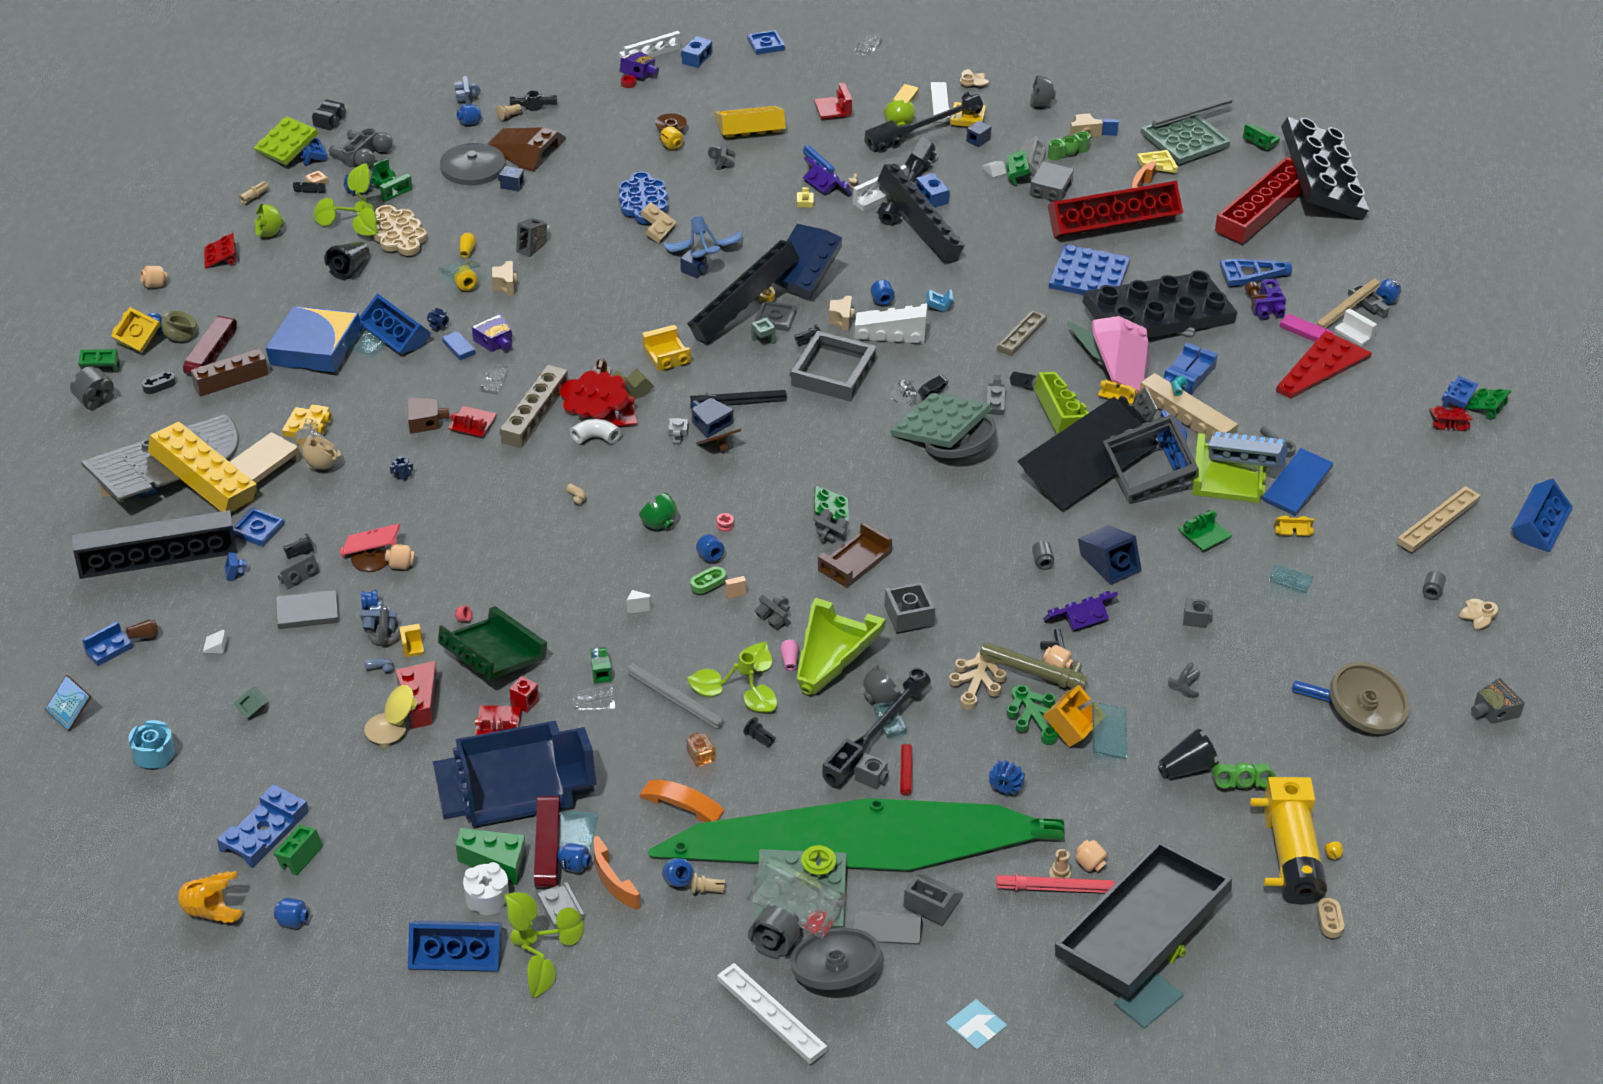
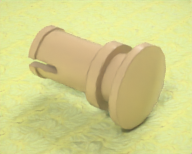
M519 104L512 106L498 105L496 107V114L500 121L522 112Z
M1059 849L1056 851V859L1050 868L1049 875L1053 878H1070L1071 871L1068 864L1070 854L1065 849Z
M694 872L691 880V892L695 894V890H700V893L709 891L723 894L725 879L705 878V875L697 877V872Z

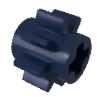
M437 307L435 311L431 310L427 315V321L430 323L429 327L440 330L441 327L445 328L449 322V317L446 315L447 311Z
M406 457L395 458L390 466V474H394V478L399 480L407 479L412 475L411 471L414 470L413 463H409V458Z

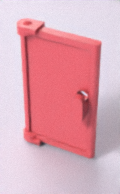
M400 524L348 535L344 547L340 549L341 557L390 544L391 546L395 545Z

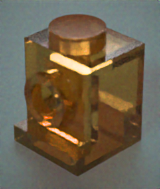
M693 733L686 739L687 752L696 767L716 761V747L711 743L706 733Z

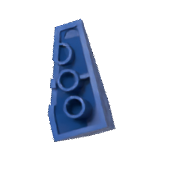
M1161 410L1160 417L1171 415L1167 411ZM1174 417L1186 442L1187 431L1182 427L1180 421ZM1170 430L1159 433L1157 439L1173 471L1186 467V462Z

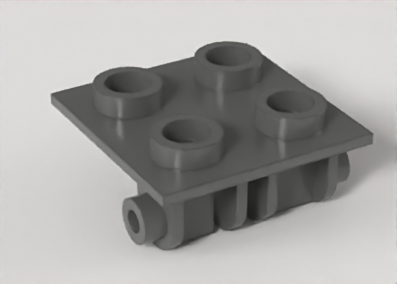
M1144 386L1133 406L1150 423L1158 409L1147 387Z

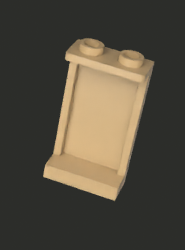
M271 432L231 460L230 463L257 483L289 459L298 462L300 460L299 449L295 444Z

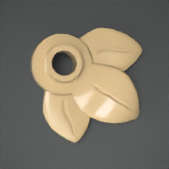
M969 69L961 73L960 83L965 87H971L972 85L985 86L989 83L985 79V73L973 74Z
M1470 599L1465 601L1467 607L1461 610L1459 618L1473 620L1474 629L1479 630L1490 625L1491 619H1494L1498 614V606L1494 602Z

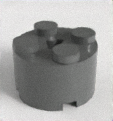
M93 366L79 371L75 375V382L72 381L70 384L71 393L90 410H95L98 405L105 401L109 402L114 397L113 382L99 368H94Z
M769 904L760 912L749 928L748 938L750 942L753 940L756 944L755 949L766 957L778 958L781 955L785 956L800 934L799 918L795 913L788 912L774 904Z

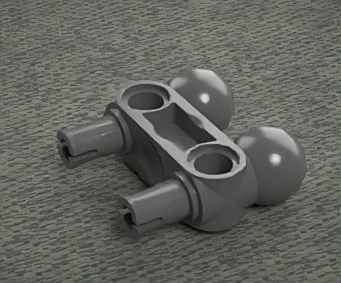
M366 128L361 132L348 130L347 139L351 141L343 148L330 146L329 155L340 158L349 167L367 164L368 168H370L375 162L373 151L375 149L379 152L389 151L393 146V139L386 132L376 133V130L373 128Z

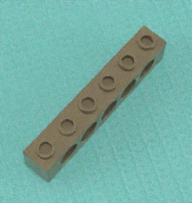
M547 365L544 371H541L530 390L525 393L524 398L516 405V409L512 414H509L504 425H501L499 430L501 443L517 448L524 446L560 396L559 393L562 385L568 381V370Z

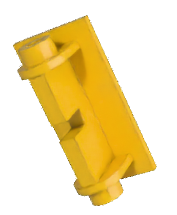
M1105 379V381L1102 380L1100 383L1101 389L1098 396L1108 399L1115 396L1118 400L1123 395L1128 399L1129 404L1132 405L1138 391L1133 386L1120 384L1119 387L1117 383Z
M1280 516L1276 517L1273 527H1275V534L1279 536H1292L1293 529H1295L1296 536L1309 537L1314 534V527L1312 525L1315 519L1306 516L1298 518Z

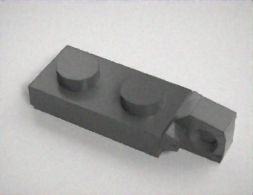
M1361 283L1348 289V295L1354 294L1364 284ZM1374 291L1359 302L1382 318L1389 315L1390 307L1384 302L1385 299Z
M994 375L993 383H989L987 388L986 403L991 405V411L988 414L1004 415L1006 387L1005 384H1000L1001 375Z

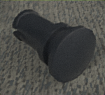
M815 324L814 329L809 328L808 331L795 334L796 344L800 345L808 342L817 331L821 332L819 326Z
M307 533L305 534L306 538H299V541L283 546L287 558L300 552L305 553L310 548L312 552L314 551L313 542Z
M756 717L749 720L743 729V734L748 735L750 733L752 738H757L766 747H770L776 739L774 735L763 728L761 723H758V718Z

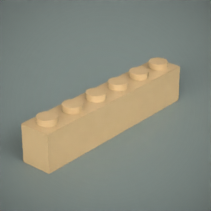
M1154 373L1140 383L1139 393L1146 386L1157 408L1172 414L1173 417L1194 431L1205 434L1207 439L1211 440L1214 432L1237 434L1238 424L1185 391L1180 396H1175L1171 383Z

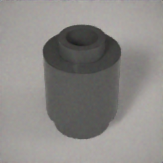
M1047 541L1035 543L1032 547V552L1036 565L1040 569L1051 568L1054 562V555L1050 543Z
M1430 571L1427 574L1423 585V592L1427 598L1436 599L1442 594L1446 582V577L1443 573Z

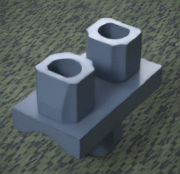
M466 76L462 77L463 81L454 82L457 102L465 101L466 105H471L470 96H478L481 90L477 84L468 85Z
M378 601L377 606H371L370 610H360L364 632H367L368 629L374 632L375 624L380 623V607L384 605L383 601ZM387 607V633H393L395 625L399 623V618H397L396 611H391V607Z

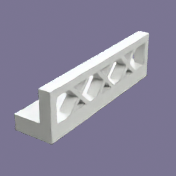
M672 32L626 46L623 52H619L620 59L636 50L651 57L680 49V32Z
M905 165L900 166L907 175V167ZM878 177L853 189V204L863 212L892 199L877 181ZM864 190L863 193L859 196V191Z

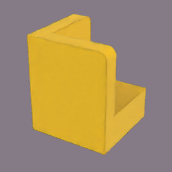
M414 624L399 627L404 658L423 655L424 648L420 625Z

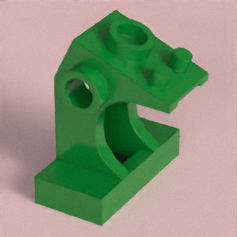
M388 158L373 164L372 184L381 190V199L383 201H389L412 190L411 176L407 173L396 178L395 172L389 167Z

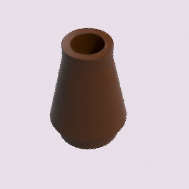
M148 619L127 627L126 632L128 639H153L154 636H158V627L155 620L151 621Z

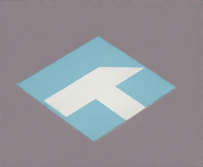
M977 999L946 1022L976 1049L980 1048L1007 1026L1005 1022Z

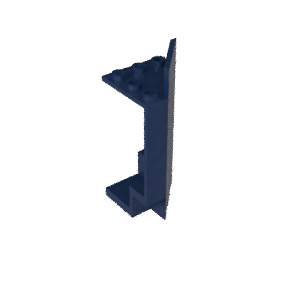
M556 720L455 739L456 748H453L454 758L432 761L443 820L465 816L466 819H470L472 827L537 814L538 796H560V810L572 808V795L594 791V785H596L593 749L585 727L559 731Z

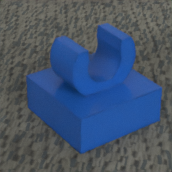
M228 553L224 566L226 580L234 581L236 574L244 575V568L247 567L246 560H237L236 553Z

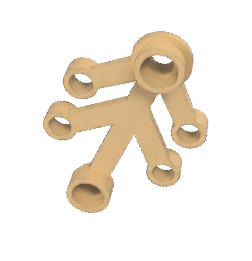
M980 652L977 653L974 659L968 661L958 659L955 662V670L957 672H965L968 668L978 666L977 669L961 675L955 672L949 676V683L952 686H959L962 682L973 679L968 691L961 696L960 705L965 710H972L976 707L977 697L975 695L981 681L988 689L989 695L998 696L1000 694V685L992 682L985 672L986 669L991 671L996 682H1004L1006 679V672L1003 669H999L994 661L983 658Z

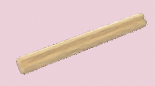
M1372 279L1318 320L1317 325L1322 328L1329 326L1342 316L1347 309H1351L1380 286L1379 280Z

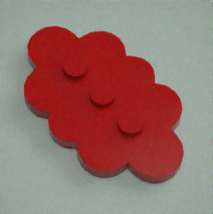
M594 370L585 372L578 380L571 379L562 385L559 393L564 399V410L568 414L577 413L581 418L591 416L593 419H602L611 410L618 411L624 408L630 400V395L625 390L626 382L622 376H611L608 372L598 374Z

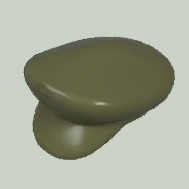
M168 311L162 317V330L168 338L178 342H187L195 337L197 322L190 314L182 311Z

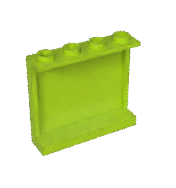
M1198 433L1195 462L1199 468V477L1193 479L1192 495L1259 503L1260 496L1265 494V485L1262 484H1265L1266 473L1263 472L1266 471V466L1210 460L1209 443H1205V434Z

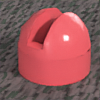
M465 605L457 608L455 612L456 620L460 622L470 621L472 618L470 607Z

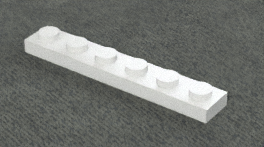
M735 963L717 975V981L809 1064L827 1052V1045Z

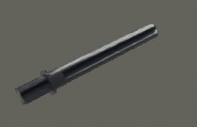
M786 390L710 395L706 393V395L690 396V404L694 400L702 403L709 398H713L722 404L786 400L787 393Z

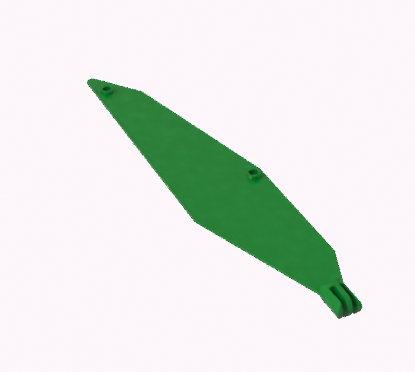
M866 798L697 823L650 848L648 855L653 858L759 863V849L805 851L812 846L820 845L828 847L833 852L846 853L847 868L910 871L1032 839L1064 840V819L1033 818L994 804Z

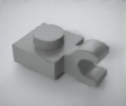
M670 418L668 435H673V444H680L681 436H687L688 419Z

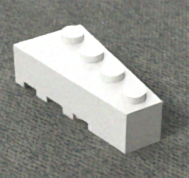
M927 303L921 304L920 307L905 306V309L895 310V308H888L887 311L882 312L879 310L856 313L855 339L924 344Z

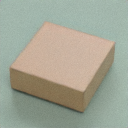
M320 171L305 176L306 182H314L316 184L328 183V178Z
M744 576L725 580V595L727 599L746 595V579Z

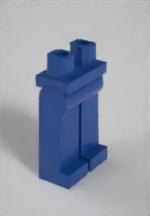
M1186 342L1181 354L1165 370L1164 379L1171 383L1177 376H1185L1188 384L1187 386L1184 384L1182 390L1192 396L1194 390L1215 369L1218 354L1204 348L1201 350V347Z

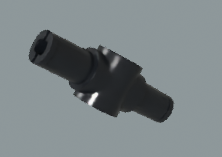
M531 90L522 97H510V106L519 104L520 106L527 107L529 111H538L543 105H557V95L543 96L539 91Z

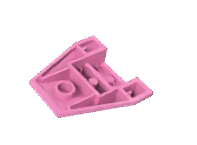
M1120 316L1093 320V336L1112 382L1118 385L1133 386L1139 394L1140 383L1146 379L1150 362L1146 328Z

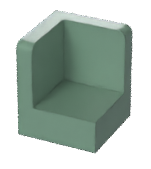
M767 318L751 323V339L753 341L766 337L771 344L775 343L776 327Z
M255 686L244 693L234 704L246 718H249L259 708L268 703V700Z

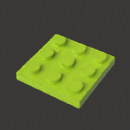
M286 116L253 148L257 153L287 165L319 132L316 128Z

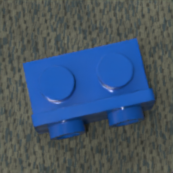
M314 138L298 153L304 165H308L310 158L326 161L328 156L319 138Z
M1458 375L1455 382H1450L1448 391L1444 392L1441 399L1444 401L1442 406L1446 407L1450 402L1455 406L1465 409L1478 384Z
M117 621L82 639L85 654L97 666L133 648L131 640L121 631L120 624Z

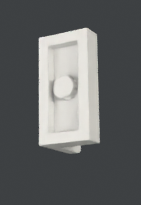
M1349 308L1345 311L1343 322L1336 326L1334 331L1363 346L1374 338L1377 324Z

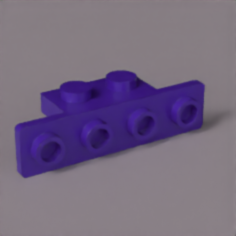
M804 158L811 169L804 175L803 179L825 196L834 186H837L849 196L853 194L849 189L850 185L843 180L841 182L840 178L834 173L831 175L829 170L824 166L820 167L815 159Z
M1106 591L1099 594V597L1095 599L1093 596L1083 599L1082 603L1079 604L1071 602L1065 605L1063 609L1059 610L1058 607L1050 609L1043 620L1046 622L1066 615L1072 631L1109 619L1103 603L1112 601L1118 596V593Z

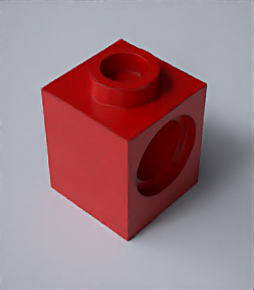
M521 676L509 688L511 706L521 707V711L528 713L539 702L538 684Z

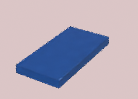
M1300 448L1264 494L1263 501L1296 516L1332 469L1333 462Z

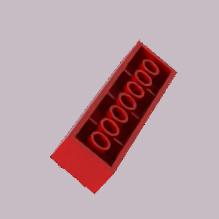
M1285 157L1217 214L1215 232L1243 244L1299 196L1303 191L1292 159Z
M1177 181L1059 200L1047 205L1054 238L1176 217L1183 213Z

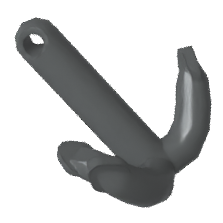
M385 605L380 607V623L377 629L378 638L370 629L367 630L369 639L376 645H391L400 638V630L391 638H387L388 608Z
M1190 662L1182 671L1179 679L1174 680L1169 677L1168 683L1173 687H1180L1184 693L1195 697L1199 696V692L1190 689L1187 684L1200 675V671L1198 669L1191 671L1194 664Z

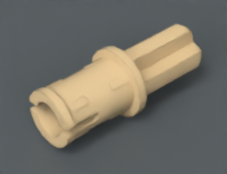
M263 181L254 187L251 186L248 191L238 196V198H241L239 201L245 205L252 199H257L260 194L268 190L269 185Z

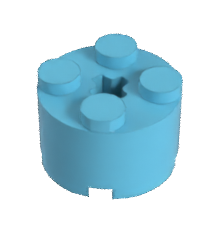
M157 720L146 721L144 725L134 727L129 734V744L136 766L157 769L167 767L168 762L175 754L172 733L167 724Z

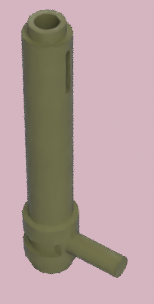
M983 643L980 650V655H983L985 659L1052 681L1063 688L1069 687L1073 689L1080 685L1084 689L1087 676L1079 672L1081 668L1079 661L1074 662L1072 669L1067 667L1061 668L991 643Z

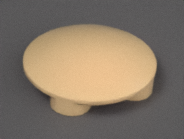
M384 713L369 719L364 728L366 737L370 741L379 744L382 748L389 747L391 743L399 740L407 732L405 721L400 726L391 724L386 720Z

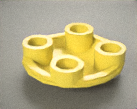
M408 685L397 687L387 699L384 714L386 720L391 724L402 725L408 713L414 710L417 705V700L413 698L412 689Z

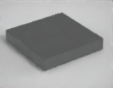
M763 301L755 322L767 318L776 327V330L789 331L796 313V306Z

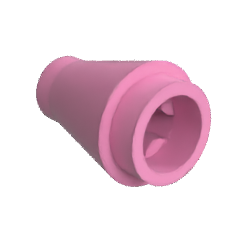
M785 640L780 646V652L785 669L792 671L797 668L799 645L794 640Z

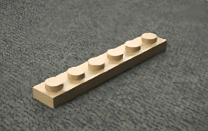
M1465 486L1400 535L1397 539V544L1410 552L1415 551L1480 500L1481 495Z

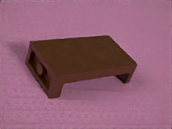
M863 522L860 524V532L830 556L825 553L818 556V571L848 588L892 553V538Z

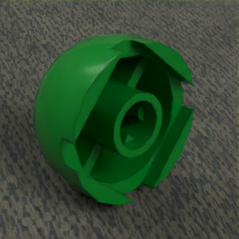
M663 493L655 497L656 501L653 504L648 502L639 513L642 522L653 530L670 528L674 524L673 520L677 515L676 503L668 493Z

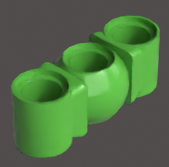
M1080 131L1072 136L1050 140L1048 158L1056 161L1065 158V156H1072L1075 153L1087 152L1089 150L1090 134Z
M1242 762L1235 766L1232 764H1217L1212 769V777L1221 788H1235L1237 786L1238 788L1247 789L1253 785L1266 788L1268 777H1276L1271 767L1266 763L1251 765ZM1269 772L1266 778H1260L1263 773ZM1227 773L1224 779H1218L1220 774ZM1242 773H1248L1247 777L1240 779Z

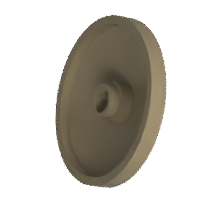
M1364 662L1349 663L1341 667L1331 680L1330 696L1336 710L1347 722L1360 730L1373 734L1390 733L1398 729L1408 716L1409 701L1404 688L1390 673L1376 665Z

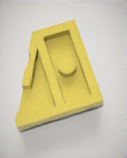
M1168 150L1137 154V161L1141 167L1155 161L1156 170L1172 173H1177L1178 166Z

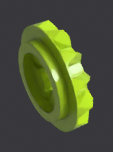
M812 846L802 854L801 863L803 870H807L809 875L816 874L818 877L821 874L828 875L831 870L834 871L836 856L828 847ZM818 856H820L821 859L820 866L816 865V859H818Z

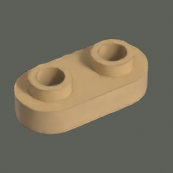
M1332 898L1321 899L1317 907L1321 931L1329 938H1338L1344 930V920L1340 904Z

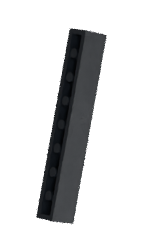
M884 164L877 179L880 185L944 262L958 261L965 246L960 237L954 233L952 228L943 220V217L938 214L934 206L922 195L917 186L912 183L899 165Z
M780 240L687 323L696 340L703 342L712 340L715 334L723 330L726 324L735 319L754 299L758 298L765 289L769 288L777 278H780L788 268L794 266L799 256L792 242Z

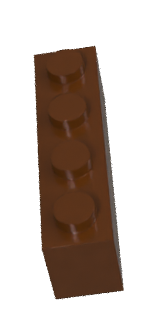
M256 349L191 370L194 388L201 397L267 376L268 369L265 356L260 349Z

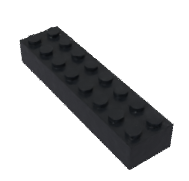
M230 510L72 535L73 553L80 579L227 556L228 553L238 554Z

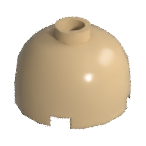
M309 435L302 447V455L307 462V466L313 470L331 468L341 456L340 450L338 449L336 452L333 449L335 445L320 436L311 438L312 435Z

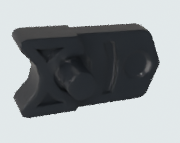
M1014 371L1010 376V383L1034 389L1032 382L1037 376Z

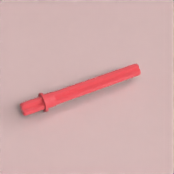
M1015 874V876L997 875L996 877L997 888L1014 889V891L1028 889L1106 893L1115 885L1113 880L1018 876V874Z

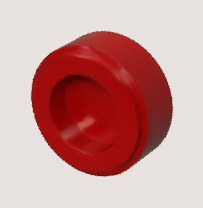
M632 75L623 76L621 78V86L624 88L635 87L636 78Z

